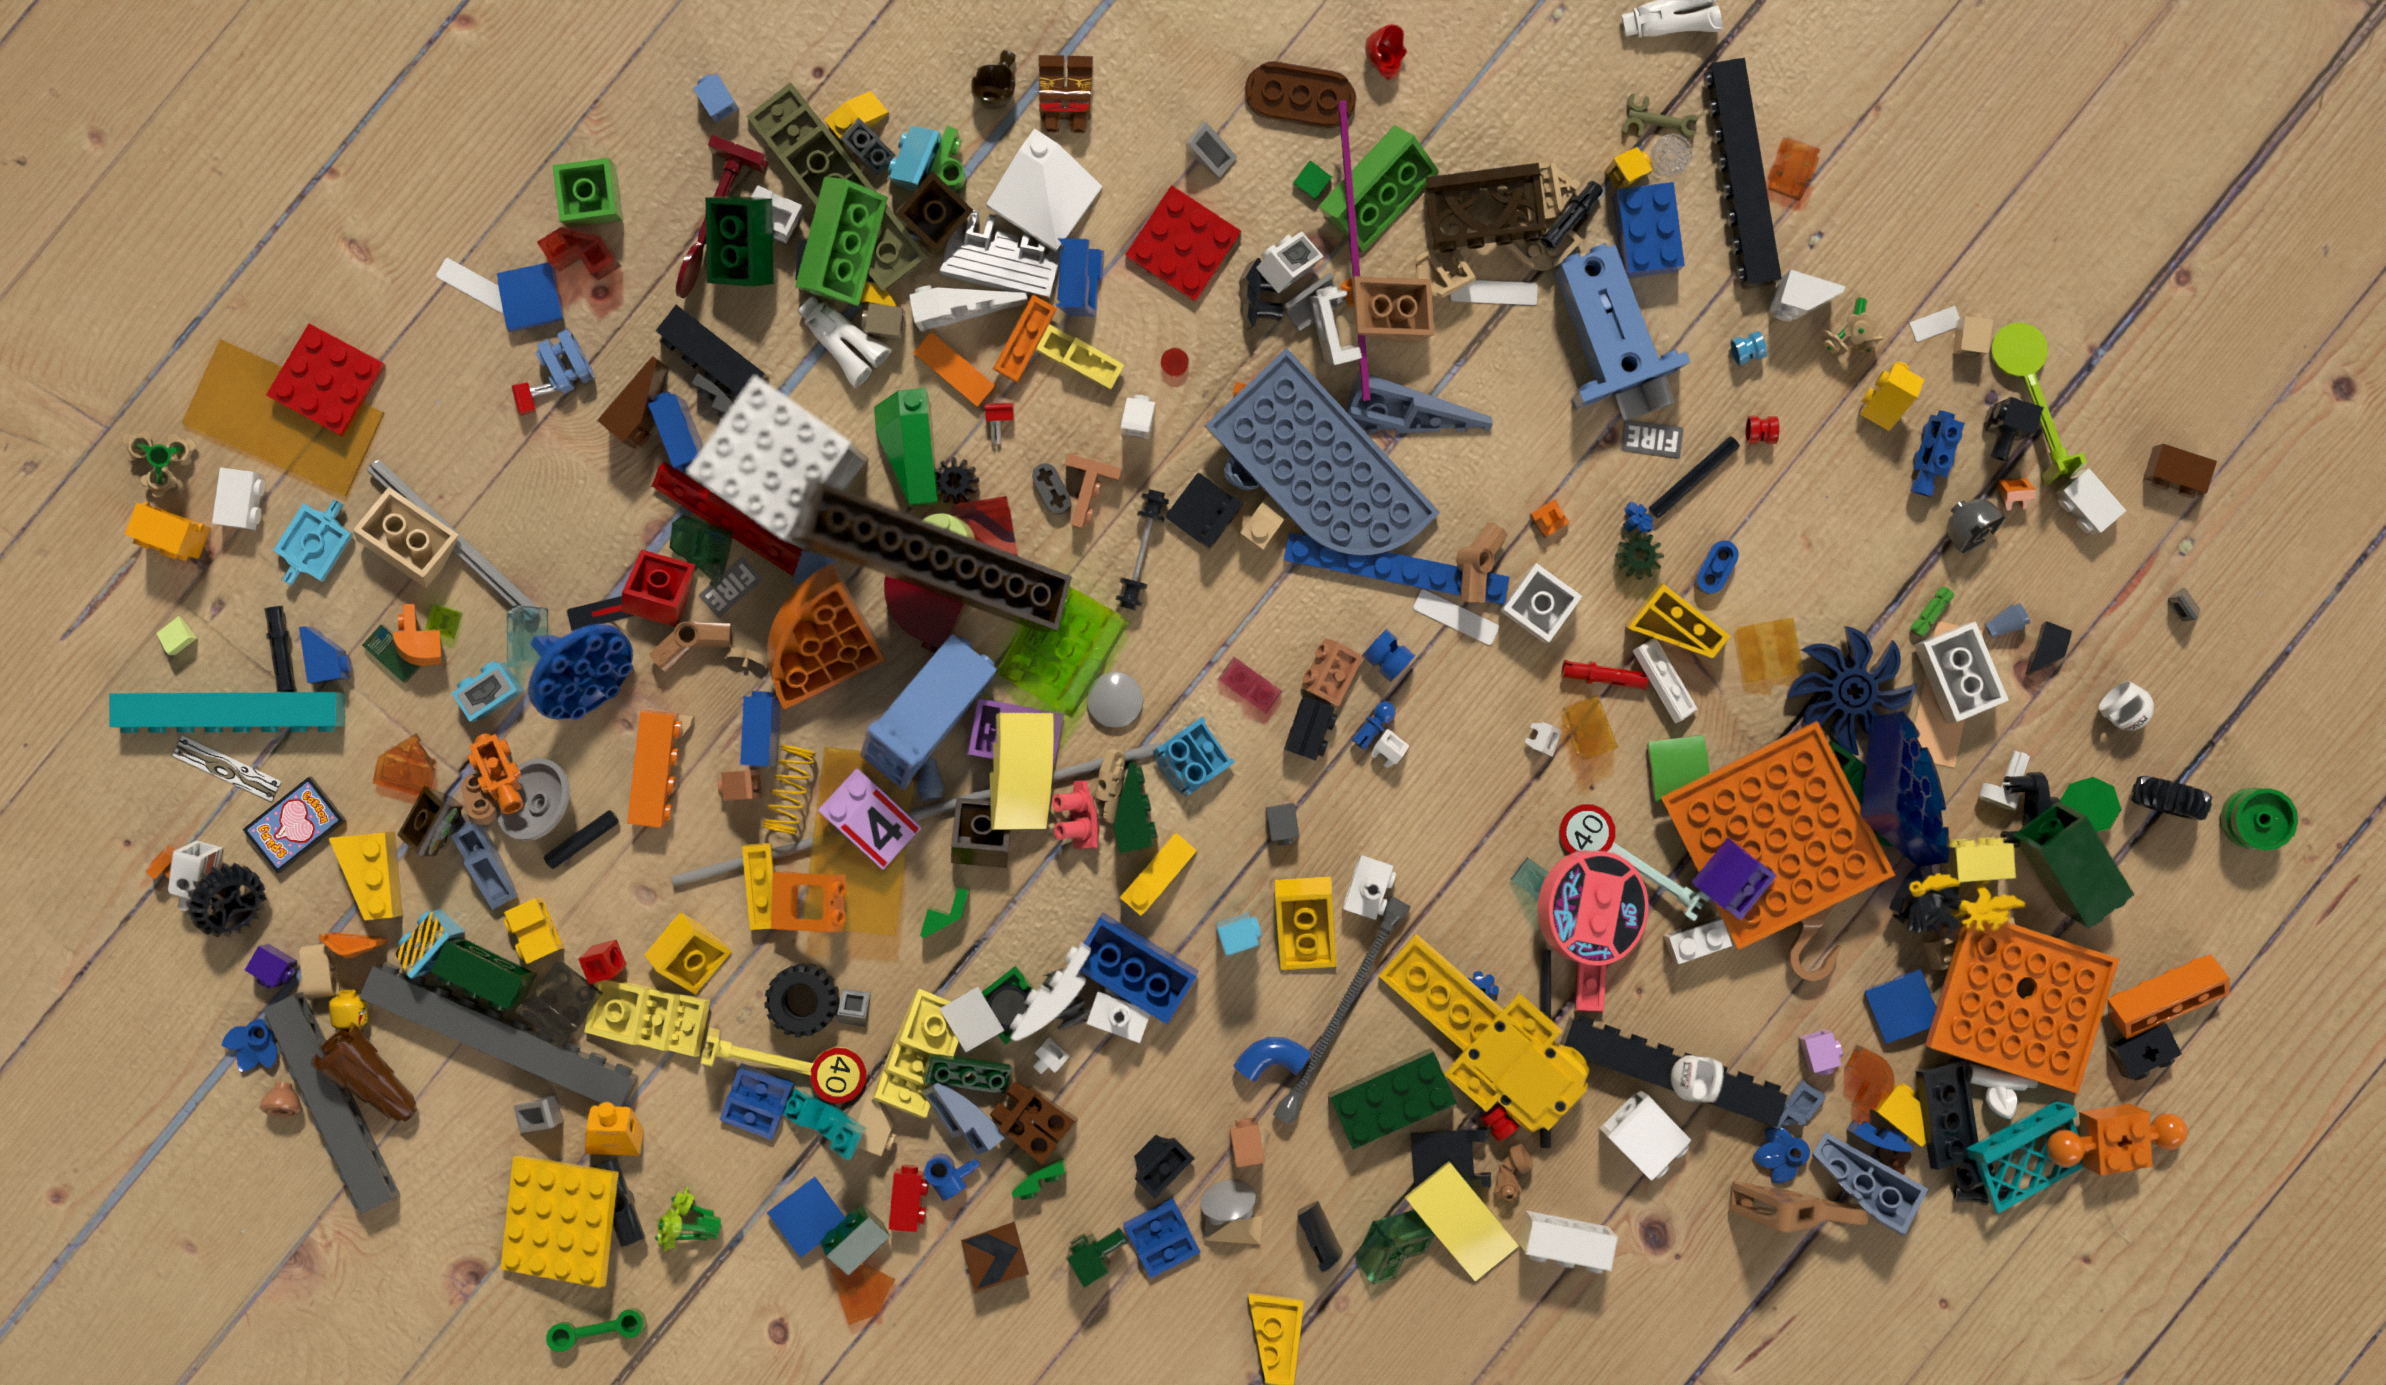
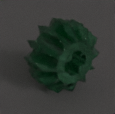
M1637 532L1635 539L1631 534L1626 535L1625 540L1627 544L1624 542L1617 544V547L1624 551L1615 554V558L1623 559L1624 561L1618 564L1617 568L1622 569L1627 566L1626 577H1630L1635 571L1636 580L1642 579L1643 572L1647 577L1653 576L1651 568L1656 570L1661 568V565L1655 559H1662L1664 557L1663 553H1655V549L1660 548L1661 543L1658 542L1651 545L1650 543L1653 540V535L1651 534L1644 541L1642 532ZM1635 549L1637 552H1644L1645 557H1642L1644 562L1634 559L1633 555L1637 554L1634 552Z

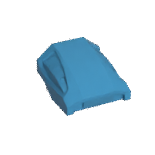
M1203 716L1153 751L1157 765L1172 787L1184 797H1187L1235 763L1232 758H1228L1204 723L1206 720Z

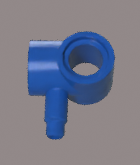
M938 1153L933 1155L924 1168V1175L926 1180L933 1185L941 1200L946 1201L966 1187L963 1178L980 1167V1163L977 1159H974L956 1169L955 1163L949 1155ZM935 1163L944 1164L947 1168V1174L937 1176L933 1172L932 1166Z

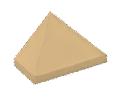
M1252 1215L1246 1220L1237 1219L1223 1222L1220 1225L1211 1224L1206 1216L1204 1240L1260 1244L1262 1215Z

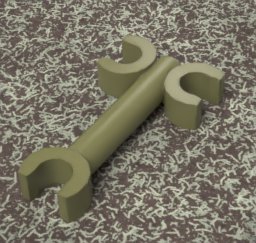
M1631 93L1627 99L1629 112L1627 120L1621 129L1622 134L1626 135L1628 126L1634 125L1637 127L1636 137L1640 138L1644 132L1643 123L1677 129L1686 138L1695 136L1696 131L1688 130L1686 123H1696L1699 118L1696 115L1691 114L1680 119L1645 112L1650 102L1648 96H1645L1641 106L1634 104L1635 94Z

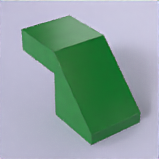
M957 888L950 913L931 907L928 908L920 937L926 938L962 918L970 889Z

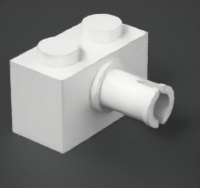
M1359 854L1342 908L1376 920L1378 914L1383 915L1387 904V899L1383 897L1386 888H1392L1396 872L1392 871L1393 866Z
M1105 988L1104 991L1098 990L1087 1024L1140 1043L1150 1014L1110 989Z

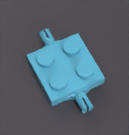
M333 499L325 513L315 510L308 504H302L273 549L274 552L284 557L288 564L291 565L282 578L284 582L293 586L301 572L309 573L320 581L326 579L354 535L342 527L335 519L344 504Z

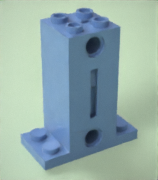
M1606 243L1591 248L1590 253L1583 257H1580L1579 253L1563 259L1564 262L1559 265L1560 267L1554 276L1594 381L1582 385L1577 390L1578 394L1572 398L1575 410L1651 380L1677 372L1690 363L1687 352L1678 354L1677 350L1660 356L1661 358H1658L1616 245L1607 247ZM1585 269L1590 270L1593 273L1594 277L1589 276L1585 272ZM1621 363L1626 364L1630 372L1624 371Z
M952 634L878 722L874 721L869 726L860 756L904 791L911 783L916 772L991 684L997 671L994 667V662L986 655H979L972 650V645L961 636L957 638Z

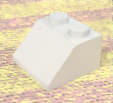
M1790 270L1777 283L1768 312L1776 314L1775 318L1791 322L1792 319L1796 320L1830 302L1844 292L1845 286Z

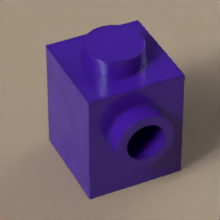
M270 944L260 945L257 947L244 971L256 977L255 981L266 988H274L287 984L292 979L296 971L293 967L297 960Z

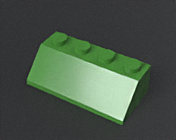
M1396 125L1386 133L1352 170L1358 249L1363 253L1426 187V177L1436 176L1440 172L1416 137ZM1344 179L1318 207L1329 222L1349 240Z
M824 177L795 287L818 296L859 306L888 197L846 179Z

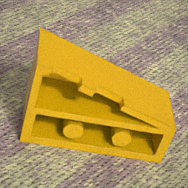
M395 832L328 838L363 919L373 920L402 916Z

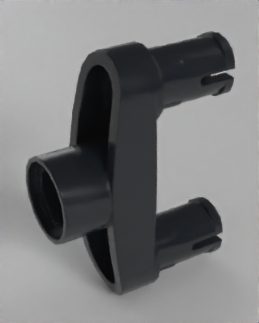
M2028 772L2025 776H2005L2003 782L2010 783L2003 785L2006 794L2025 792L2023 827L2056 802H2061L2057 797H2050L2048 780L2042 772ZM2002 831L2000 837L2007 838L2003 839V843H2011L2014 848H2020L2013 836L2017 831Z

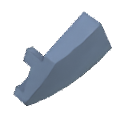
M1801 1078L1787 1098L1778 1125L1774 1128L1778 1129L1791 1124H1806V1120H1810L1826 1099L1825 1094Z

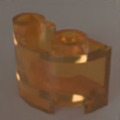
M1783 137L1777 153L1781 156L1779 164L1773 163L1767 179L1771 181L1768 190L1800 201L1804 195L1807 182L1811 181L1819 160L1817 155L1820 152V148L1791 137Z

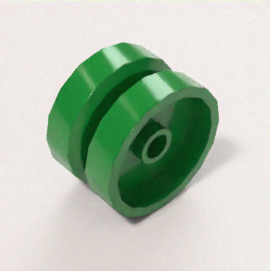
M2245 788L2231 794L2224 803L2220 815L2221 826L2227 838L2237 846L2253 850H2276L2286 845L2295 835L2298 826L2297 809L2292 800L2283 792L2271 788Z

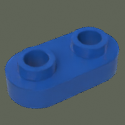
M1719 541L1710 548L1695 577L1696 586L1701 592L1713 594L1720 591L1725 585L1739 557L1738 549L1732 542ZM1720 550L1725 551L1727 554V558L1724 561L1718 557ZM1706 575H1711L1713 577L1714 581L1712 585H1707L1705 583Z

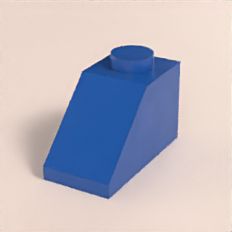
M299 627L307 683L319 684L350 679L349 672L352 671V662L349 655H346V651L315 628Z

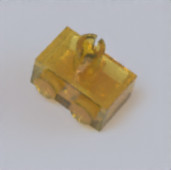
M1598 695L1562 707L1564 714H1561V718L1566 730L1571 729L1575 740H1572L1571 744L1577 757L1581 755L1582 760H1588L1618 748Z

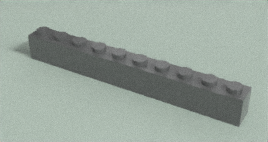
M384 962L383 965L372 966L359 996L360 999L597 1102H610L615 1107L626 1106L638 1078V1075L632 1073V1068L617 1063L616 1066L606 1062L607 1058L595 1052H591L590 1055L580 1051L581 1046L573 1042H559L554 1039L555 1035L548 1031L539 1030V1032L529 1029V1024L520 1019L514 1018L513 1021L502 1017L504 1013L497 1009L487 1007L486 1010L476 1006L478 1002L472 998L461 996L460 999L451 995L452 991L444 986H430L425 983L426 979L421 976L410 978L400 973V968L391 963Z

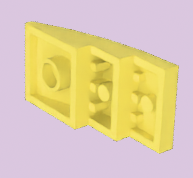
M1053 713L996 714L997 743H993L994 772L990 773L991 830L1046 829L1053 772Z
M608 979L596 982L592 991L584 1033L631 1045H642L662 1051L669 1050L696 1057L700 1053L710 1001L618 980Z
M921 989L916 990L892 1044L872 1099L922 1119L927 1117L931 1105L921 1091L934 1085L924 1083L922 1080L928 1055L933 1053L954 1056L959 1042L940 1011V1008L951 1001Z
M1450 1161L1405 1196L1411 1206L1474 1281H1477L1519 1246Z

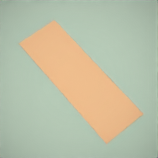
M1937 621L1934 636L1956 628L1958 625ZM1926 675L1908 758L1955 768L1965 719L1959 722L1946 723Z

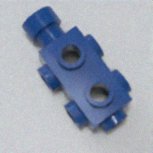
M1939 410L1937 416L1930 415L1928 423L1924 425L1920 449L1914 454L1915 464L1913 469L1918 470L1919 473L1917 479L1912 482L1911 492L1932 497L1935 485H1933L1935 477H1948L1954 463L1953 458L1958 443L1962 439V430L1965 424L1955 420V414ZM1934 427V434L1932 435L1931 430ZM1924 454L1926 455V461H1925V462H1923V455H1924Z

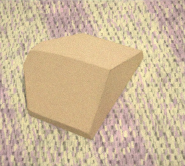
M1432 248L1417 256L1416 279H1431L1432 297L1444 298L1476 281L1475 275L1458 250L1441 253L1440 250H1433Z

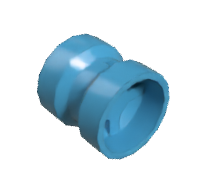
M1760 331L1750 333L1746 338L1737 337L1730 341L1732 355L1738 366L1747 364L1750 358L1760 360L1767 357L1766 343Z

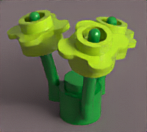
M687 1186L683 1193L678 1191L671 1198V1208L667 1210L665 1216H661L658 1220V1235L655 1239L658 1241V1247L664 1246V1252H667V1249H675L676 1240H716L719 1235L721 1218L713 1216V1210L704 1209L692 1204L695 1195L687 1192L689 1189ZM690 1209L701 1214L702 1217L697 1216L694 1225L682 1224L680 1215L686 1216ZM681 1230L693 1231V1233L680 1234Z

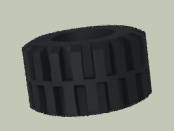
M797 964L781 971L769 983L770 987L765 993L767 1001L764 1002V1006L769 1011V1014H767L768 1019H772L775 1022L773 1026L777 1030L779 1028L784 1030L783 1033L786 1035L793 1034L795 1035L794 1037H802L805 1035L811 1036L819 1032L832 1021V1018L838 1011L837 1005L840 1003V998L837 996L839 989L833 983L834 978L828 976L825 969L816 968L814 964ZM800 983L810 986L818 998L817 1009L813 1014L806 1017L795 1014L787 1003L789 989Z

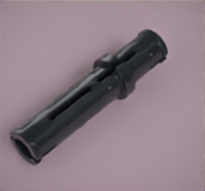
M1589 181L1582 192L1569 201V207L1556 220L1547 233L1541 237V243L1545 248L1555 250L1557 245L1572 230L1580 218L1587 216L1591 211V205L1603 193V189L1598 183Z
M283 606L264 608L268 629L266 639H269L276 691L295 690L288 646L290 633L286 631Z

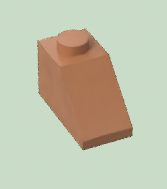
M760 770L721 773L722 778L718 779L717 785L719 795H723V801L762 798Z
M1252 1118L1235 1120V1125H1230L1236 1167L1265 1163L1258 1121L1252 1122Z

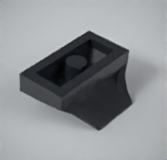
M1155 1135L1134 1156L1137 1166L1135 1180L1155 1199L1195 1157L1175 1137L1167 1139Z

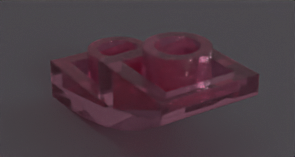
M1236 657L1231 659L1218 677L1220 682L1265 714L1282 693V690Z

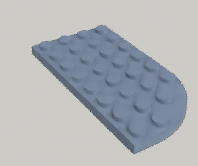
M1287 347L1204 425L1213 437L1309 538L1333 551L1347 555H1373L1393 550L1413 539L1440 513Z

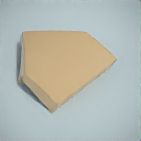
M1547 162L1539 163L1545 220L1556 218L1581 184L1575 178H1570L1558 169L1557 164L1554 162L1551 164ZM1525 183L1522 199L1535 203L1532 183ZM1523 206L1524 213L1527 216L1526 223L1533 222L1535 219L1533 211Z

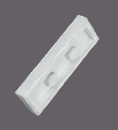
M1656 638L1648 640L1633 650L1675 724L1698 710Z

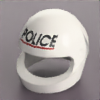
M2125 681L2113 688L2102 699L2098 708L2103 717H2107L2118 728L2126 731H2135L2143 728L2151 720L2154 712V702L2146 690L2130 681Z
M1682 1057L1675 1063L1671 1072V1084L1679 1097L1687 1101L1714 1102L1719 1095L1722 1084V1063L1710 1057Z

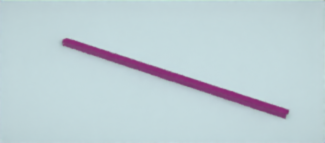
M1345 100L1339 101L1338 106L1352 277L1360 276ZM1357 334L1358 347L1362 357L1359 359L1363 401H1370L1365 336Z

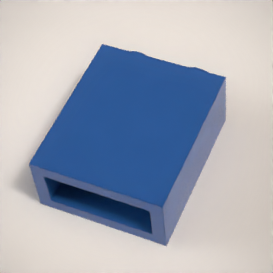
M670 392L662 393L654 397L655 401L648 405L673 468L682 473H687V470L704 446L686 401L676 394L671 395Z
M752 691V697L744 696L740 765L778 766L781 703L778 698H773L774 692Z

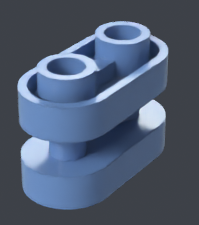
M570 329L558 333L560 342L556 345H553L549 339H546L538 344L539 350L536 351L540 363L543 366L547 365L552 374L549 376V380L556 391L561 390L564 394L575 389L573 380L578 377L584 384L595 379L592 368ZM565 352L573 365L568 370L560 357Z

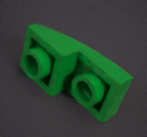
M1064 1158L1045 1164L1029 1173L1013 1188L1011 1192L1012 1197L1020 1196V1200L1034 1198L1037 1196L1036 1192L1041 1191L1042 1188L1040 1179L1045 1178V1182L1061 1179V1174H1065L1067 1170Z

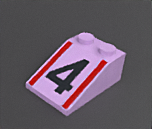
M858 768L818 809L828 821L882 870L886 868L921 829L913 819Z

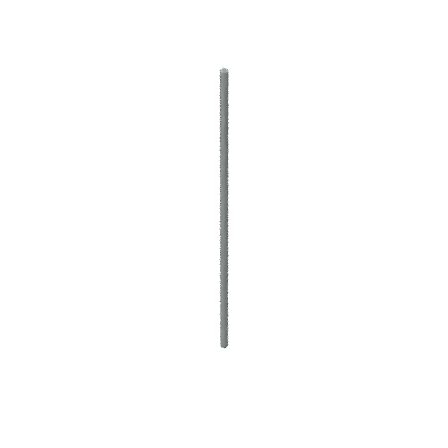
M1160 742L1125 751V763L1154 755L1153 751L1161 746ZM1104 757L1053 771L1052 783L1098 771L1101 768ZM990 789L957 798L990 800ZM957 798L905 813L916 821L953 811L956 808ZM838 830L772 848L773 860L844 841L848 838ZM743 857L671 876L673 886L676 887L744 868Z

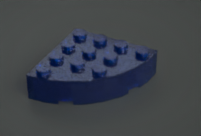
M1903 711L1872 716L1871 728L1868 732L1869 750L1866 755L1867 769L1866 778L1863 781L1864 797L1863 804L1860 807L1861 818L1917 867L1949 863V828L1943 827L1941 811L1946 810L1945 798L1940 778L1928 747L1922 748L1917 738L1920 736V732Z

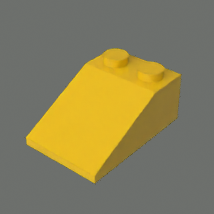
M1331 877L1275 880L1280 969L1337 967Z

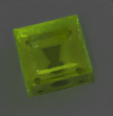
M433 603L425 630H440V635L454 639L463 612Z

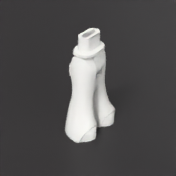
M1656 0L1641 5L1638 8L1635 7L1633 12L1621 15L1625 37L1637 34L1638 38H1641L1642 35L1652 37L1684 31H1722L1720 9L1718 5L1715 6L1717 0ZM1709 7V8H1706V9H1703V10H1700V11H1697V12L1689 13V14H1683V15H1676V14H1675V13H1679V12H1683V11H1688V10H1693V9H1697V8Z
M811 296L798 310V313L805 318L804 323L819 342L833 355L854 388L866 381L872 369L842 342V339L850 342L875 368L881 365L892 351L888 345L867 335L837 310L828 306L826 302L820 303L814 296Z

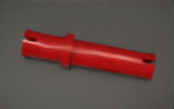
M1564 660L1562 664V678L1585 680L1586 684L1598 682L1642 690L1647 688L1648 676L1645 672L1598 666L1596 662L1585 664Z

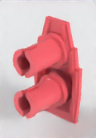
M1087 780L1074 781L1073 793L1055 794L1052 798V806L1055 811L1069 810L1070 822H1057L1055 824V836L1058 840L1072 838L1074 849L1097 848L1100 825L1093 796L1090 795Z

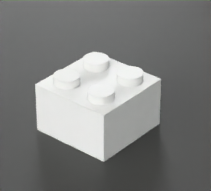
M1536 563L1528 570L1502 606L1500 612L1546 644L1552 640L1583 596Z

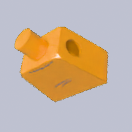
M604 1102L599 1106H592L586 1127L585 1153L594 1155L640 1156L644 1129L633 1110L629 1107H615L610 1102Z

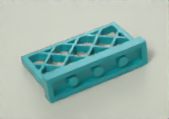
M2055 1101L1966 1148L1969 1158L1976 1161L1993 1212L1998 1214L2084 1168L2082 1167V1159L2071 1167L2062 1168V1166L2054 1164L2051 1175L2047 1177L2041 1176L2046 1160L2052 1162L2046 1150L2049 1137L2057 1132L2059 1126L2065 1124L2066 1130L2078 1135L2073 1118L2077 1116L2074 1105ZM2043 1136L2046 1140L2041 1153L2032 1150L2036 1139ZM2020 1148L2023 1150L2017 1166L2010 1163L2013 1151ZM2031 1153L2039 1157L2034 1172L2025 1169ZM1997 1160L2001 1163L1994 1178L1990 1176L1987 1165ZM2008 1165L2016 1168L2011 1184L2003 1181ZM2025 1172L2032 1175L2029 1186L2022 1190L2018 1187ZM2002 1184L2009 1187L2006 1199L1999 1202L1997 1194Z

